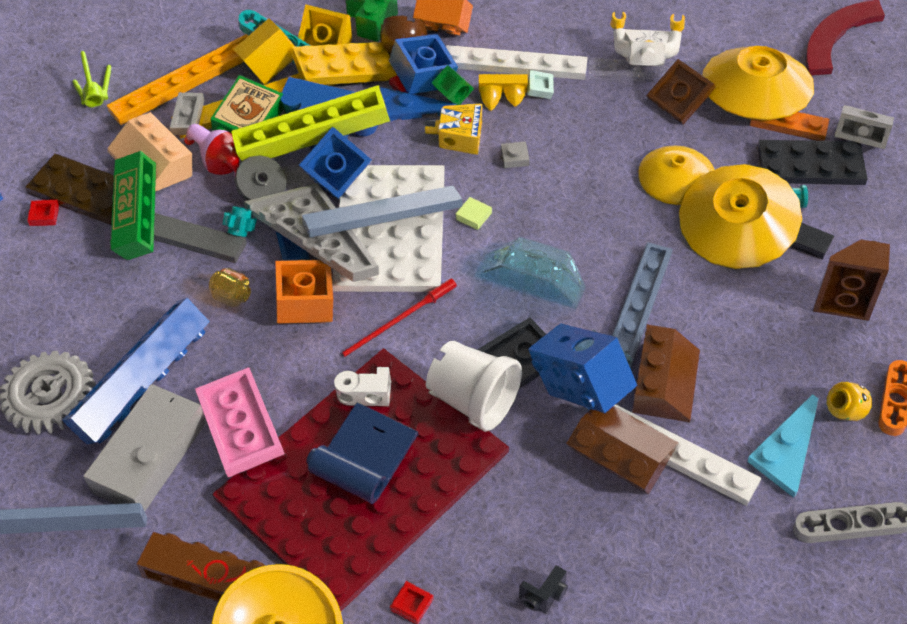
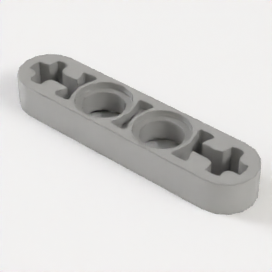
M893 502L803 512L797 516L793 532L800 541L805 543L901 534L907 532V504ZM895 513H898L899 517L905 518L903 523H900L898 518H893ZM864 515L873 517L877 522V526H865L861 522L860 517ZM835 518L841 519L845 522L847 529L842 531L834 529L830 524V520ZM804 522L808 523L809 527H814L813 532H809L807 528H802Z

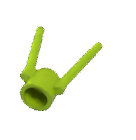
M81 51L86 84L82 90L77 80H73L72 83L81 98L82 105H87L91 108L101 106L104 100L108 99L107 90L111 65L106 67L103 87L101 88L96 82H92L86 54L84 51Z

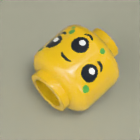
M840 382L829 390L826 404L829 412L834 417L847 421H859L869 413L872 399L865 387L856 383Z

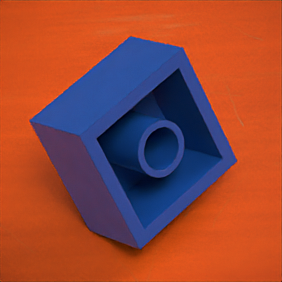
M438 34L395 39L389 62L409 94L438 90L432 82L447 65L457 72L458 66Z

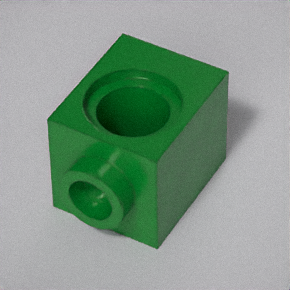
M449 65L432 82L446 98L456 105H461L475 89Z

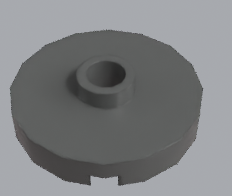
M259 155L249 157L241 163L235 173L234 183L240 196L242 195L248 201L284 192L287 180L284 170L277 162L269 157ZM258 177H263L265 182L259 181Z

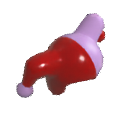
M196 123L190 125L184 142L187 145H192L194 142L198 143L206 170L215 175H225L234 171L235 177V173L240 166V158L236 152L232 133L225 130L210 132Z

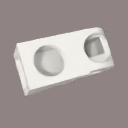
M377 367V374H356L352 371H343L335 377L336 394L341 403L355 405L358 402L364 406H389L391 390L389 367Z

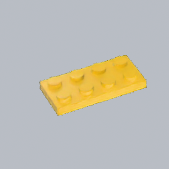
M381 42L292 47L291 55L301 79L305 81L328 85L387 81L397 75L389 62L390 56L383 48Z

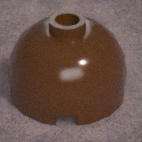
M391 16L385 18L383 25L381 24L380 41L383 48L391 55L395 39L427 35L428 28L425 26V23L416 18L412 22L407 21V16Z

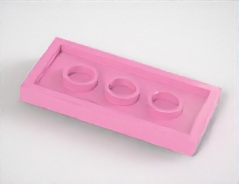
M249 367L195 389L228 477L285 454Z

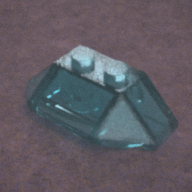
M518 237L487 253L475 273V277L577 309L586 289L570 252L523 237Z

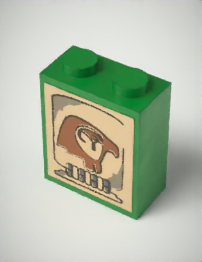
M239 75L210 119L212 131L225 130L232 133L231 131L280 116L284 109L281 101L283 93Z

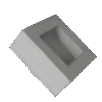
M526 141L501 144L504 168L529 166Z

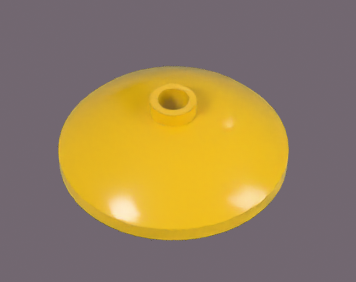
M677 145L665 146L651 151L643 158L639 166L638 177L643 189L653 198L664 203L681 205L686 191L701 176L713 171L714 167L703 154L694 149Z

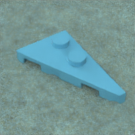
M811 395L749 456L747 461L793 498L798 492L819 398Z

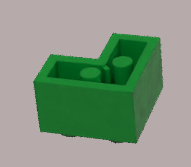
M345 0L347 15L354 17L356 20L357 36L375 42L380 40L381 24L383 25V20L398 14L397 0Z

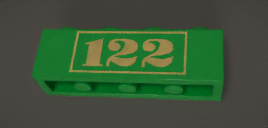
M138 151L116 159L113 174L114 190L112 196L113 211L110 245L112 251L126 260L153 253L156 162L142 151Z

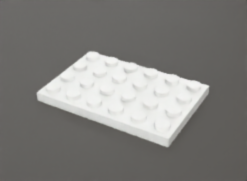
M368 165L340 197L339 208L444 187V166ZM443 211L352 229L379 266V275L352 282L333 269V291H432L441 285Z

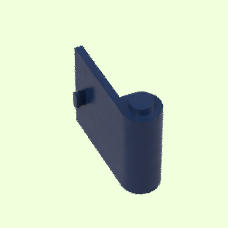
M357 402L328 447L321 445L310 451L306 460L308 471L373 504L381 496L418 436V431Z

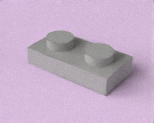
M178 93L170 125V131L173 135H186L190 125L194 123L199 125L204 104L203 93Z

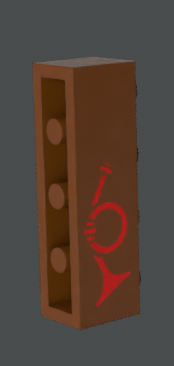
M156 532L152 533L136 563L143 578L219 602L229 586L239 577L253 569L265 566L257 560H250L248 562L238 559L236 555L228 551H221L219 553L210 550L200 542H193L191 544L182 541L174 534L165 533L163 535Z

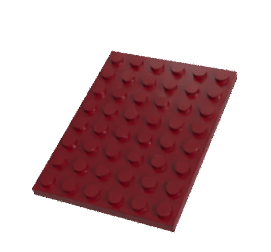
M384 348L355 373L377 374V367H389L391 377L389 406L366 407L418 431V436L375 503L371 504L308 471L306 460L310 451L321 445L328 447L355 406L341 403L337 398L336 389L278 437L285 453L284 455L235 474L212 494L214 500L285 565L304 569L319 578L334 595L340 611L345 609L509 452V446L490 431H482L469 422L468 416L443 400L429 393L431 390L426 388V381Z

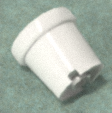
M449 341L440 349V351L446 353L443 359L439 361L434 358L427 374L426 388L431 390L429 391L431 395L443 400L468 416L469 422L482 431L492 430L503 420L515 400L522 377L521 364L507 356L495 357L456 341Z

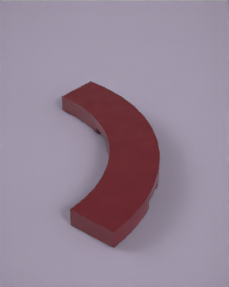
M879 0L855 3L839 9L826 17L815 28L810 37L805 57L806 69L811 76L832 74L831 52L833 45L848 29L853 26L859 27L884 20L885 14Z

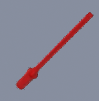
M450 278L432 291H428L427 295L420 302L343 351V356L346 357L425 304L436 303V300L457 287L456 282Z

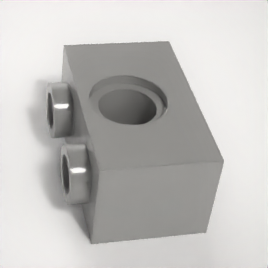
M844 105L835 137L885 149L894 117Z

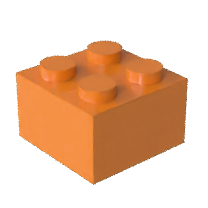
M416 0L413 18L425 23V26L428 28L427 30L438 32V28H442L448 34L460 36L461 32L468 33L473 5L467 0Z
M321 260L275 261L277 323L333 322L331 267Z

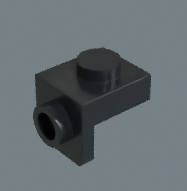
M555 565L540 589L526 581H522L519 585V598L521 602L530 610H540L546 614L555 600L560 602L567 592V571Z

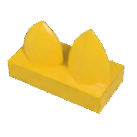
M479 74V92L484 105L489 111L496 107L502 92H505L507 100L514 107L520 104L525 93H527L528 74Z

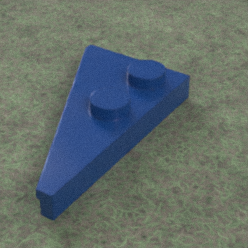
M379 87L390 121L422 118V114L437 113V116H441L442 107L456 105Z

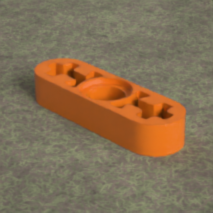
M903 360L892 362L885 377L878 423L880 429L890 436L901 435L907 426V362ZM897 371L903 372L904 378L901 384L897 383ZM898 393L905 401L902 403L894 402L889 394ZM893 412H898L896 415L897 425L891 424L890 417Z

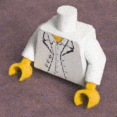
M615 12L612 13L610 25L615 29L613 31L615 51L625 57L629 64L663 66L666 59L674 57L679 52L681 31L684 29L685 24L684 15H682L681 21H674V14L671 15L670 29L672 31L670 32L622 29L625 24L626 14L622 12L621 19H617Z

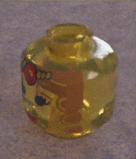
M223 268L220 271H216L209 281L211 296L216 301L229 307H237L242 302H246L251 295L249 278L231 268Z

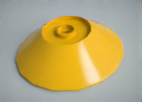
M746 46L726 50L711 58L702 73V76L716 86L709 95L710 100L725 111L747 119L774 120L790 117L804 109L814 95L813 78L805 66L790 55L767 46Z
M746 164L723 166L701 176L686 191L679 209L681 233L691 249L710 263L732 269L760 267L781 257L796 240L802 222L799 198L787 181L768 169ZM742 204L744 207H737V205Z

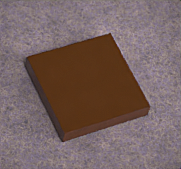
M677 59L648 92L646 97L680 123L685 124L716 86L680 59Z

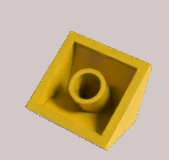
M305 4L298 38L311 46L350 44L352 42L350 15Z
M268 18L233 50L265 85L293 61L291 54L292 47L295 46L283 31Z

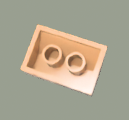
M151 112L128 120L108 147V153L115 160L142 151L156 162L155 192L192 176V153Z

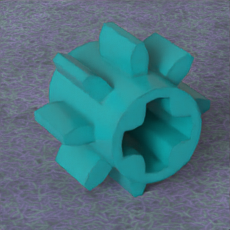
M233 206L231 212H224L222 225L228 227L227 233L246 237L248 231L255 230L257 219L251 217L252 210Z

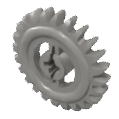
M52 351L50 355H47L46 352H41L38 358L32 355L30 356V361L22 360L20 362L21 367H13L11 369L13 375L5 376L4 381L6 384L0 387V410L5 414L8 422H12L16 429L22 426L26 433H29L33 425L35 432L39 435L42 426L45 425L47 431L52 434L53 423H56L64 430L62 419L96 385L92 370L88 369L86 362L80 361L79 356H70L69 352H63L61 355H59L58 351ZM33 382L32 392L26 395L29 385ZM67 384V388L63 394L61 391V387Z

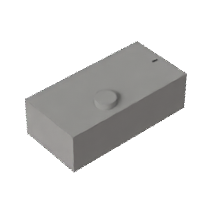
M151 384L83 476L91 493L114 504L141 503L144 511H146L206 424L201 405Z

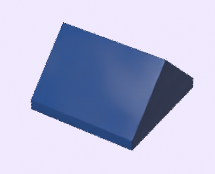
M332 127L299 166L321 189L339 199L372 162V159Z

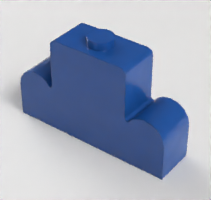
M288 77L282 90L283 96L281 101L285 114L355 92ZM378 125L355 133L359 136H369L376 131ZM317 144L312 145V146H309V147H310L311 149H313Z

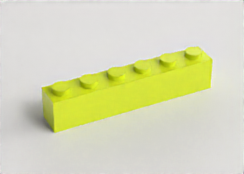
M378 85L231 132L236 152L243 162L252 156L260 155L274 158L318 144L332 127L344 136L389 122L390 119Z

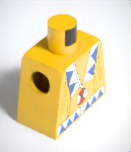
M482 104L442 107L440 120L426 119L425 134L439 135L440 148L478 155L482 127Z

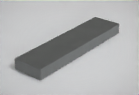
M155 213V241L233 263L237 262L247 245L246 238Z

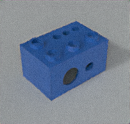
M560 323L528 349L533 359L532 365L539 372L548 394L588 409L606 413L637 386L617 337ZM594 340L593 345L583 351L575 350V347L582 341Z

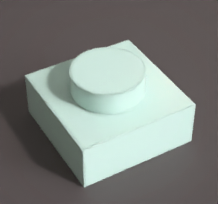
M530 70L528 73L527 95L551 99L554 93L553 74Z

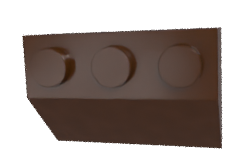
M860 239L830 256L813 306V312L869 321L889 271L890 244Z
M647 324L632 413L690 423L700 349L676 329Z
M613 406L606 413L590 409L580 419L566 444L571 450L649 495L679 442Z

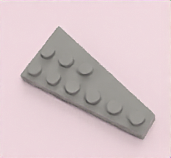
M317 183L244 201L245 208L252 210L251 214L352 282L379 275V266L352 229L309 237L302 221V215L335 209V206Z

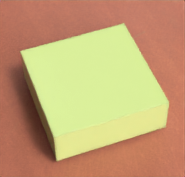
M469 197L457 211L456 220L478 230L492 214V207Z

